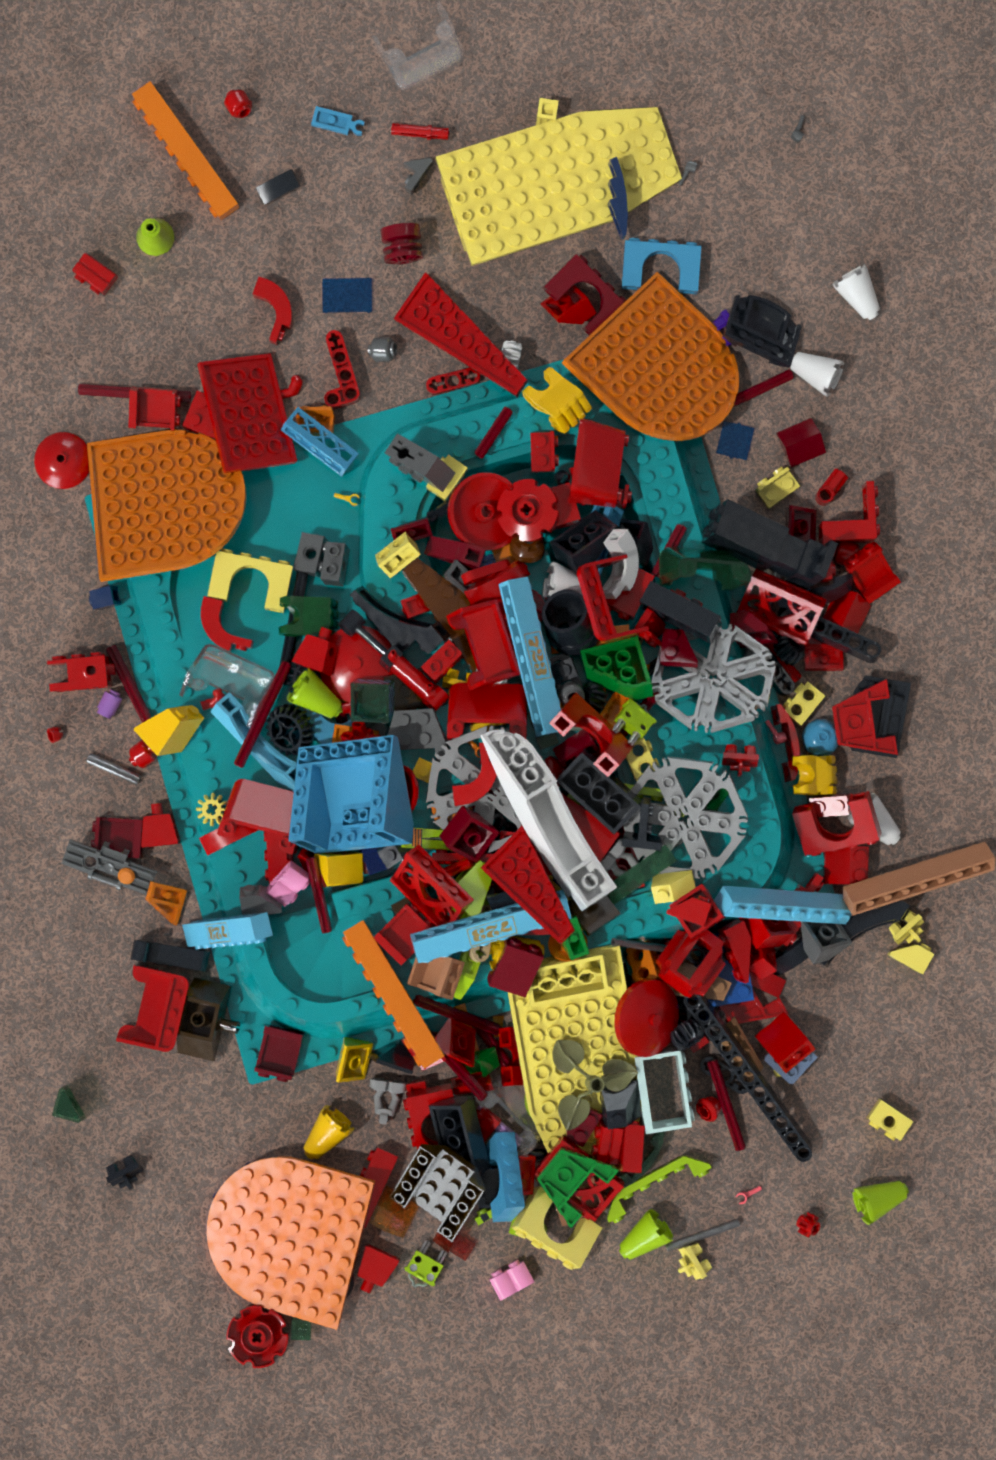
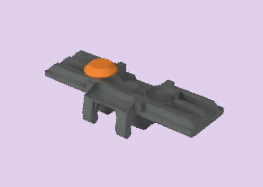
M72 839L69 840L61 864L88 874L87 879H95L114 886L116 890L120 891L123 886L147 895L150 881L154 882L157 871L128 861L127 857L130 850L124 849L123 852L112 850L109 847L110 843L106 841L101 850ZM89 856L94 857L96 860L92 865L86 862V858ZM95 869L118 877L119 880L95 872Z

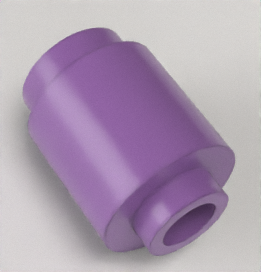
M112 689L109 692L105 691L97 706L99 708L97 713L111 719L122 701V698H120L121 694Z

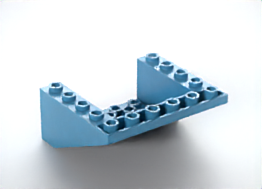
M388 735L299 747L289 842L316 854L412 844L414 823L397 736Z

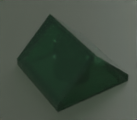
M66 1085L58 1091L52 1116L79 1123L86 1119V1116L71 1089Z

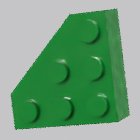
M638 636L580 650L588 680L634 701L654 696Z

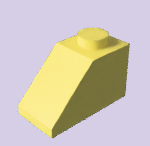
M692 870L655 874L651 884L655 904L674 902L696 888Z
M923 943L920 946L914 944L892 950L887 954L920 974H924L934 956L930 952L932 948Z

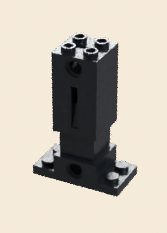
M729 499L722 504L719 503L715 509L712 508L708 516L710 521L703 529L702 536L704 537L701 542L755 569L757 568L761 571L770 569L784 576V581L804 590L826 578L838 544L832 540L826 544L818 543L812 539L804 542L789 535V528Z

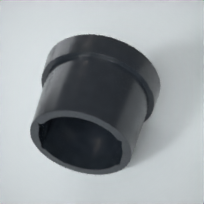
M561 590L552 594L546 600L542 608V619L545 624L548 641L556 651L565 655L581 654L580 650L592 648L597 644L599 640L595 637L582 594L574 590ZM578 617H581V619L576 623V619ZM565 623H568L569 628H558L560 625H563Z

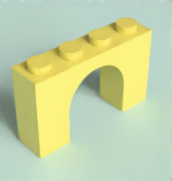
M221 549V551L216 553L208 597L227 602L231 581L235 574L246 568H254L261 571L269 582L265 610L284 613L285 607L280 606V598L288 596L293 566L290 565V562L279 560L278 563L271 562L270 558L262 556L259 559L251 558L252 555L248 553L236 555L228 549Z
M534 1187L533 1195L528 1196L525 1201V1208L518 1214L511 1228L516 1231L515 1234L519 1237L532 1241L531 1244L534 1247L546 1250L549 1257L561 1260L563 1262L562 1265L570 1270L581 1268L602 1227L591 1220L581 1218L567 1241L564 1243L554 1242L548 1237L544 1229V1218L553 1201L542 1187Z

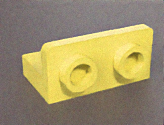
M780 467L773 472L774 476L771 479L764 478L757 483L759 487L755 491L768 509L800 487L790 473L789 467L785 469Z

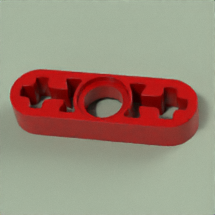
M471 368L433 376L427 380L426 388L432 395L462 389L478 384L480 374ZM469 372L477 374V377L474 378L475 381L465 379V384H462V378L459 374L463 373V377L469 376ZM456 376L459 379V383L456 386H450L448 384L449 377ZM445 378L446 389H443V385L438 386L436 391L429 387L432 385V381H436L439 384L442 383L441 379Z
M502 560L462 574L461 578L464 585L476 583L498 574L510 565L509 560Z

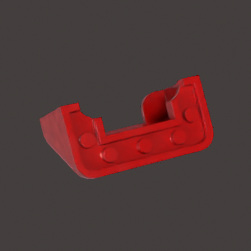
M580 418L569 502L616 508V502L621 501L622 490H618L623 448L628 446L629 435H625V430Z

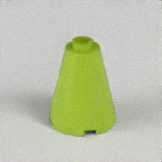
M150 218L143 221L136 235L140 249L152 256H159L168 252L173 246L175 238L170 224L159 218Z
M310 668L298 677L292 686L294 688L293 693L289 692L287 695V700L290 703L328 718L337 717L342 711V707H340L341 701Z
M901 1181L856 1187L853 1189L855 1192H852L855 1207L858 1212L861 1211L864 1217H861V1219L867 1225L873 1224L906 1200L907 1194H909L906 1184Z
M649 1209L620 1243L619 1252L625 1259L632 1260L673 1241V1234L665 1221L662 1222L657 1218L660 1215L655 1210Z

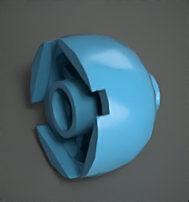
M815 719L809 722L802 732V744L811 755L828 756L838 747L835 726L829 720Z

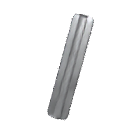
M92 753L87 757L86 762L134 784H138L141 775Z

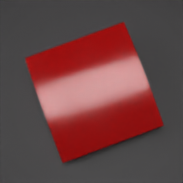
M837 633L832 634V637L836 640L842 638ZM810 637L807 645H804V670L843 671V651Z

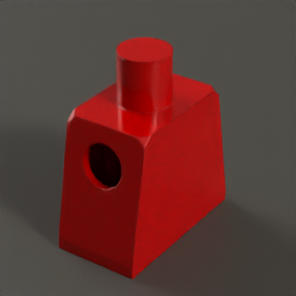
M321 627L318 637L307 634L292 662L331 676L338 649L337 645L329 642L332 631Z
M162 803L151 804L152 816H143L141 847L180 844L172 814H163Z
M366 1244L358 1276L364 1279L360 1289L371 1293L375 1284L383 1287L398 1265L400 1258L370 1244Z

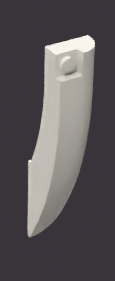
M492 730L482 734L481 738L490 761L517 817L567 897L571 895L580 910L583 911L616 889L617 886L593 853L574 821L557 786L556 778L533 745L523 736L517 733L505 732V730Z

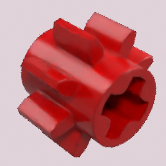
M809 1212L806 1215L802 1214L796 1223L797 1227H799L798 1233L808 1238L811 1235H816L821 1227L820 1223L817 1222L819 1217Z

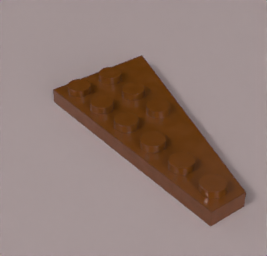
M416 558L402 571L403 575L415 592L420 595L425 606L434 615L435 620L439 621L451 635L449 640L462 652L461 657L468 663L470 670L475 672L477 667L465 630L452 629L446 617L462 607L471 606L465 593L420 559Z

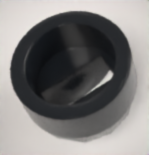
M559 470L555 473L554 480L558 485L569 483L570 475L565 470ZM564 474L567 475V476L565 477L564 481H563L562 483H560V481H561V479L563 478Z

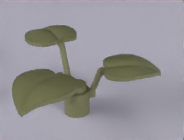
M557 1040L552 1051L555 1066L564 1073L571 1072L575 1067L576 1070L586 1077L585 1086L588 1091L579 1094L578 1097L567 1095L560 1101L558 1113L565 1129L569 1131L578 1127L589 1115L590 1103L585 1099H581L582 1097L593 1092L599 1093L605 1086L614 1092L621 1091L629 1085L631 1080L638 1074V1071L626 1061L610 1059L602 1066L604 1075L601 1077L589 1075L577 1065L584 1059L583 1047L573 1040Z

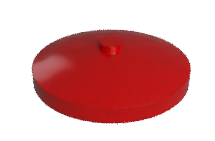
M478 473L465 478L455 487L448 503V520L454 534L461 542L486 549V551L502 548L511 542L513 538L505 533L499 524L498 519L502 517V512L497 510L499 498L504 490L511 491L514 488V485L509 480L494 473Z
M363 626L387 650L391 648L388 639L381 635L379 631ZM340 629L330 636L329 642L337 645L338 649L332 675L328 676L320 673L323 683L337 698L350 703L351 697L354 703L351 688L356 703L370 702L382 696L386 692L385 684L356 682L357 679L384 681L383 677L393 675L391 671L388 672L379 664L382 655L358 633L350 637ZM352 683H353L354 688H355V691H356V697H355V693H354V690H353V687H352Z
M648 978L633 983L624 992L616 1008L614 1026L618 1042L625 1051L639 1057H651L661 1052L670 1043V1034L677 1027L679 1019L678 1001L673 990L662 981Z

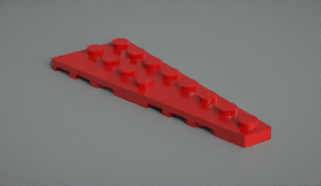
M424 273L393 319L518 397L528 383V380L427 273Z

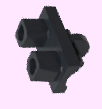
M130 1155L123 1159L126 1168L119 1170L116 1163L106 1167L108 1174L106 1179L112 1186L118 1184L120 1189L126 1186L129 1190L134 1189L132 1183L138 1181L136 1175L143 1172L144 1169Z

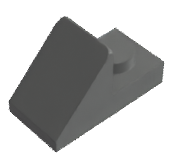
M431 158L403 163L406 169L414 173L413 175L410 174L404 183L406 184L405 190L411 195L432 167L433 160Z
M454 560L444 574L445 579L463 593L472 585H464L461 575L468 572V570L458 560Z

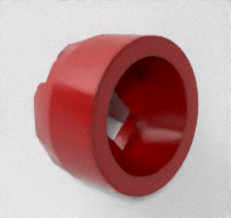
M51 727L47 729V736L51 743L62 739L63 732H59L61 728Z

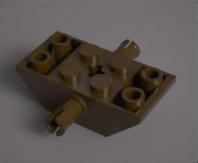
M194 977L187 991L176 1038L178 1053L215 1061L221 1031L224 1030L238 1034L240 1029L232 1026L240 1027V1022L224 1018L231 990L230 985Z

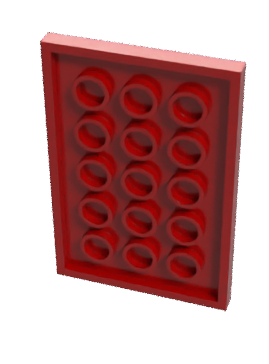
M271 353L204 361L197 364L224 473L295 464L298 461L292 438L281 431L287 416Z

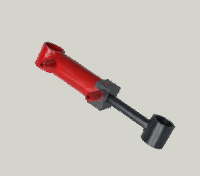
M352 609L338 623L339 627L350 637L358 633L382 655L379 664L388 672L391 671L422 699L429 709H435L436 712L449 699L448 694L440 686L433 684L403 657V653L395 645L389 650L381 645L363 628V625L366 623L364 618Z

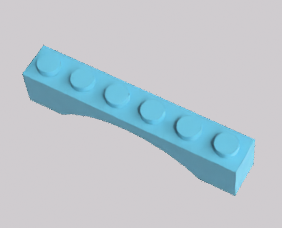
M229 692L214 705L211 713L242 745L252 722L243 706ZM259 734L250 754L283 789L294 791L297 763L277 751Z

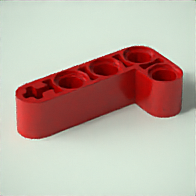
M331 330L326 335V343L340 387L328 391L324 396L326 406L332 407L335 410L357 403L360 399V391L343 336L339 331ZM333 336H336L338 339L339 348L335 349L332 341ZM338 354H343L346 358L343 362L339 363L335 361V357ZM344 372L351 374V378L347 381L341 379V375ZM350 390H354L357 393L353 399L346 397L347 392ZM337 396L338 402L336 404L328 403L329 397Z

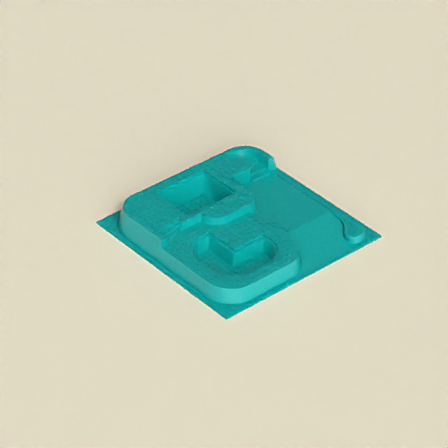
M563 360L521 371L522 375L528 380L524 389L527 386H532L538 391H543L549 387V384L544 379V371L548 367L553 368L562 377L577 386L590 403L592 409L585 413L586 416L583 419L626 431L625 435H629L628 446L623 448L618 488L624 489L625 484L629 485L628 491L632 492L631 502L627 503L625 509H622L624 513L621 519L647 522L653 544V552L647 567L638 565V568L652 574V570L676 525L681 524L685 526L687 531L662 578L655 576L652 582L668 590L672 589L675 591L677 588L686 593V598L690 600L694 598L702 602V607L721 616L722 629H728L730 613H736L746 588L738 561L701 543L704 537L702 536L703 529L710 521L708 519L709 513L712 508L715 509L721 503L702 437L691 440L670 441L651 437L632 428L562 364ZM490 380L334 425V435L359 453L341 477L294 440L293 444L298 460L295 464L241 471L246 486V507L238 529L222 549L231 550L236 555L248 553L252 555L251 558L259 559L260 556L271 559V562L276 563L279 560L287 561L294 567L302 532L324 536L328 542L345 543L350 549L344 587L325 585L320 579V572L319 577L308 575L304 597L333 598L338 601V608L335 610L339 612V618L334 619L338 623L353 609L364 618L366 623L363 626L371 627L378 631L377 626L366 617L361 607L354 603L350 594L355 589L363 586L380 603L392 611L405 616L400 601L418 593L415 592L403 575L402 571L405 567L392 578H389L378 566L375 555L393 541L391 528L427 518V512L435 510V507L445 502L426 489V482H417L411 477L412 475L402 473L398 470V467L389 462L390 457L384 452L397 433L440 459L442 457L446 458L449 454L468 468V471L461 481L478 473H494L506 478L512 484L523 479H533L538 482V487L545 484L551 488L558 486L554 480L557 471L565 470L570 475L569 469L574 467L580 421L577 420L578 424L570 427L568 432H558L551 426L548 418L550 415L532 407L524 398L522 391L516 397ZM508 407L513 411V414L484 458L477 457L475 450L502 409ZM554 431V436H558V447H554L555 455L559 456V467H555V472H532L530 433ZM331 439L325 440L327 447L335 448L334 441ZM340 451L341 457L348 462L352 455L347 451ZM564 474V476H563V478L561 479L560 483H562V482L564 481V479H565V477H566L567 475ZM334 493L348 496L357 494L360 498L353 497L351 502L358 505L352 506L348 501L334 498ZM92 494L85 497V503L95 535ZM576 503L581 520L589 515L594 505L585 504L581 506L580 503ZM600 508L599 513L603 514L605 508ZM448 513L442 517H437L438 519L434 522L429 521L432 536L461 542L450 526ZM573 525L543 533L544 538L542 540L545 544L544 556L537 562L525 563L530 573L528 579L532 590H535L541 596L544 580L550 574L547 572L550 564L555 562L568 568L556 559L550 541ZM430 536L414 541L421 554L417 558L444 577L445 572L452 563L424 554ZM492 550L486 551L483 561L484 565L496 563ZM316 551L311 552L308 558H315ZM216 554L205 561L187 568L108 581L109 586H118L121 605L115 606L138 690L151 716L154 717L168 708L193 705L204 717L182 752L157 756L203 920L242 915L239 898L240 887L246 885L268 887L269 881L265 880V869H268V861H265L264 850L267 849V844L264 842V831L254 832L207 856L199 838L218 829L219 824L215 819L214 826H210V819L204 824L205 816L200 819L197 817L202 811H196V807L202 808L203 806L198 801L206 802L204 795H207L211 800V793H215V800L221 795L223 797L220 803L223 801L228 802L233 785L239 779H248L278 788L282 787L251 754L243 768L234 764L242 745L211 713L213 708L203 711L200 702L214 697L213 690L221 688L223 694L226 695L230 692L238 700L253 723L279 669L285 636L279 635V627L288 623L290 612L288 608H285L284 613L265 610L269 588L266 576L254 568L243 569L236 573L231 581L228 600L224 602L221 614V624L228 634L252 640L254 642L252 649L247 648V651L235 649L236 645H233L232 651L229 652L216 645L206 634L201 621V605L203 597H208ZM491 558L494 559L493 561L488 562L487 564H486V562H484V561L489 560V559H491ZM613 565L603 567L600 575L602 587L610 578ZM295 570L292 571L288 596H293L297 575ZM640 605L634 619H629L628 621L618 616L619 613L611 610L610 615L614 626L629 624V630H634L645 611L642 610ZM431 611L411 618L428 623L437 622ZM578 617L576 619V623L581 619V617ZM663 620L666 624L664 629H680ZM542 622L541 632L546 643L547 656L550 659L560 654L551 653V644L546 635L545 624ZM565 623L563 625H560L558 628H569L568 623ZM662 633L660 636H658V639H659L661 642H662L663 633ZM305 636L296 637L293 657L295 656ZM449 638L430 654L421 650L418 645L419 643L416 641L408 650L402 652L403 657L416 668H421ZM699 638L689 641L691 648L707 659L711 644ZM643 640L641 650L645 663L649 664L658 657L660 647L656 645L653 648L645 642L646 640ZM733 642L728 662L743 658L746 648H740L736 642ZM581 654L569 655L570 658H573L582 685L593 682L587 679ZM464 658L452 668L459 671L458 680L465 681L467 673H473ZM294 662L291 663V666L297 667ZM664 666L662 680L678 677L689 672L683 667ZM303 667L301 670L308 671V668ZM423 672V675H425L433 684H435V683ZM521 675L507 679V684L523 685ZM710 675V679H712V678L717 679V675H715V676H711V675ZM756 675L737 682L755 695L760 696L763 692L765 677ZM443 678L435 685L442 688ZM293 685L282 686L271 711L283 704H293L287 700L289 689ZM773 686L768 707L765 706V711L756 709L759 712L758 718H755L754 721L711 733L712 726H709V731L705 733L704 725H700L698 730L695 731L694 723L691 730L657 705V702L648 711L656 719V723L649 728L643 737L645 741H650L653 749L650 753L653 759L657 758L660 767L664 766L662 762L664 757L667 759L668 764H670L668 756L714 762L710 770H712L715 764H718L716 773L722 774L726 770L727 773L723 779H726L730 774L748 814V817H746L748 822H741L739 824L741 828H747L746 833H740L746 835L722 867L717 871V867L714 865V874H712L709 868L704 869L706 874L704 878L699 870L700 879L694 878L696 887L704 884L714 899L723 886L794 891L798 884L805 888L814 873L824 878L823 852L817 856H805L792 815L795 806L808 804L805 795L794 794L793 785L799 782V770L795 780L785 782L781 763L788 761L785 743H774L773 734L765 721L769 720L777 730V733L782 732L781 725L774 726L770 707L779 704ZM442 688L448 694L449 689ZM606 688V693L608 694L606 700L609 701L614 691ZM699 692L674 699L672 705L685 715L692 716L695 712ZM387 694L383 696L386 699L384 703L386 706L378 713L376 711L373 712L370 718L379 714L382 718L390 719ZM721 695L719 696L715 713L716 720L724 721L741 715L740 709ZM449 699L436 711L446 740ZM644 699L636 700L634 702L640 704ZM353 703L355 710L357 711V703L356 706L355 703ZM348 713V714H346V715H347V719H348V721H349V720L351 719V717H350V715H349V713ZM527 714V740L533 745L538 754L543 757L542 760L549 756L558 759L553 748L559 744L540 750ZM323 716L327 721L337 724L334 716L332 718ZM391 717V720H390V721L384 720V721H387V722H388V723H386V724L388 725L389 728H390V725H391L392 717ZM265 721L260 734L269 742L271 737L266 735L269 730L265 728L268 724ZM464 723V732L462 735L471 732V723ZM510 724L494 727V729L499 728V730L503 727L505 732H507V729L510 730ZM569 731L564 737L559 732L556 733L559 744L579 731ZM628 734L625 738L629 740L631 735ZM315 738L311 746L321 745V743ZM481 738L472 740L478 746L479 743L483 742ZM468 743L460 745L458 752L481 770V764L479 763L481 758L475 756L471 746ZM635 745L633 747L634 755L641 756L643 754L642 746ZM726 745H736L737 753L744 754L745 746H755L756 754H759L757 767H750V772L742 771V776L737 777V771H731L730 766L721 765ZM435 748L400 750L403 765L409 767L412 771L419 757L432 763L433 758L436 760ZM478 749L477 755L481 757L480 749ZM291 754L286 756L297 763L298 755L293 756ZM625 758L613 771V774L624 784L634 785L636 781ZM648 763L641 765L640 770L642 773L649 766ZM682 767L677 768L675 771L687 797L703 777V774L698 769ZM441 769L438 774L436 793L439 796H445L453 793L452 786L465 785L450 771ZM417 778L419 795L417 804L412 812L414 827L439 830L440 827L433 822L435 821L434 818H431V815H433L432 809H427L429 804L434 803V801L426 803L429 784ZM653 779L648 780L643 786L660 789L657 782ZM562 786L558 787L560 791H566ZM730 795L726 797L718 811L734 812L735 807ZM663 798L662 802L651 800V803L665 804V799ZM210 805L208 813L216 814L217 806ZM503 815V818L506 819V822L513 823L511 820H509L506 816ZM689 815L680 817L679 820H684V822H686L687 824V818L689 817ZM639 822L633 826L635 833H639ZM653 824L651 835H658L664 826ZM505 826L501 827L500 832L505 830ZM702 831L709 850L714 857L719 856L731 841L730 835L726 833ZM497 836L494 840H500L499 836ZM684 842L674 847L665 858V863L668 866L690 868L692 866V860ZM298 846L297 853L293 854V862L304 869L298 858L303 847ZM377 848L362 852V883L323 887L332 926L331 932L322 933L310 882L305 890H300L297 893L298 896L292 904L289 903L285 907L282 905V913L268 914L273 936L266 937L267 941L248 945L211 947L221 984L231 986L227 1007L231 1020L240 1022V1027H233L240 1029L235 1036L248 1082L251 1085L277 1078L269 1075V1078L258 1076V1072L254 1071L266 1024L304 1033L295 1072L339 1060L344 1037L372 1042V1050L379 1049L393 1041L399 1043L404 1037L403 1032L398 1033L393 1025L395 1019L392 1014L388 1016L382 1005L385 1002L382 997L378 999L372 989L375 987L371 980L367 981L363 975L364 967L361 963L357 964L352 954L355 952L352 947H347L342 939L344 931L362 920L366 922L373 936H375L396 915L391 905L406 898L390 881L400 865L387 869L377 853ZM424 849L430 856H432V853H436V850ZM645 855L638 861L642 866L641 874L645 877V886L608 897L618 909L620 915L590 936H587L584 930L582 931L587 937L588 949L611 945L612 938L664 944L670 941L678 930L686 932L677 917L666 914L667 910L670 909L669 905L673 902L655 904L651 884L653 875L660 873H654L658 865H656L654 870H649L652 862L649 860L643 865L641 864ZM439 864L442 868L450 866L446 864ZM462 872L451 877L455 880ZM823 884L818 893L835 894L832 884ZM432 886L427 887L431 898L437 899V891ZM726 917L707 930L716 936L718 928L736 919L739 920V918ZM515 935L539 940L544 945V958L552 957L548 948V941L551 935ZM379 944L412 1001L416 995H421L451 1007L465 1003L468 1013L481 1018L511 1011L508 992L490 987L488 984L487 976L489 971H492L490 961H493L492 955H489L487 960L480 963L475 980L462 999L458 1000L453 997V1000L407 984L416 958L415 953L403 965H400ZM620 947L625 977L632 976V967L626 959V955H628L627 947ZM699 950L693 951L697 957L701 956ZM462 951L453 953L449 957L459 960ZM640 952L639 960L643 958V952ZM416 1006L428 1028L433 1032L440 1031L449 1019Z

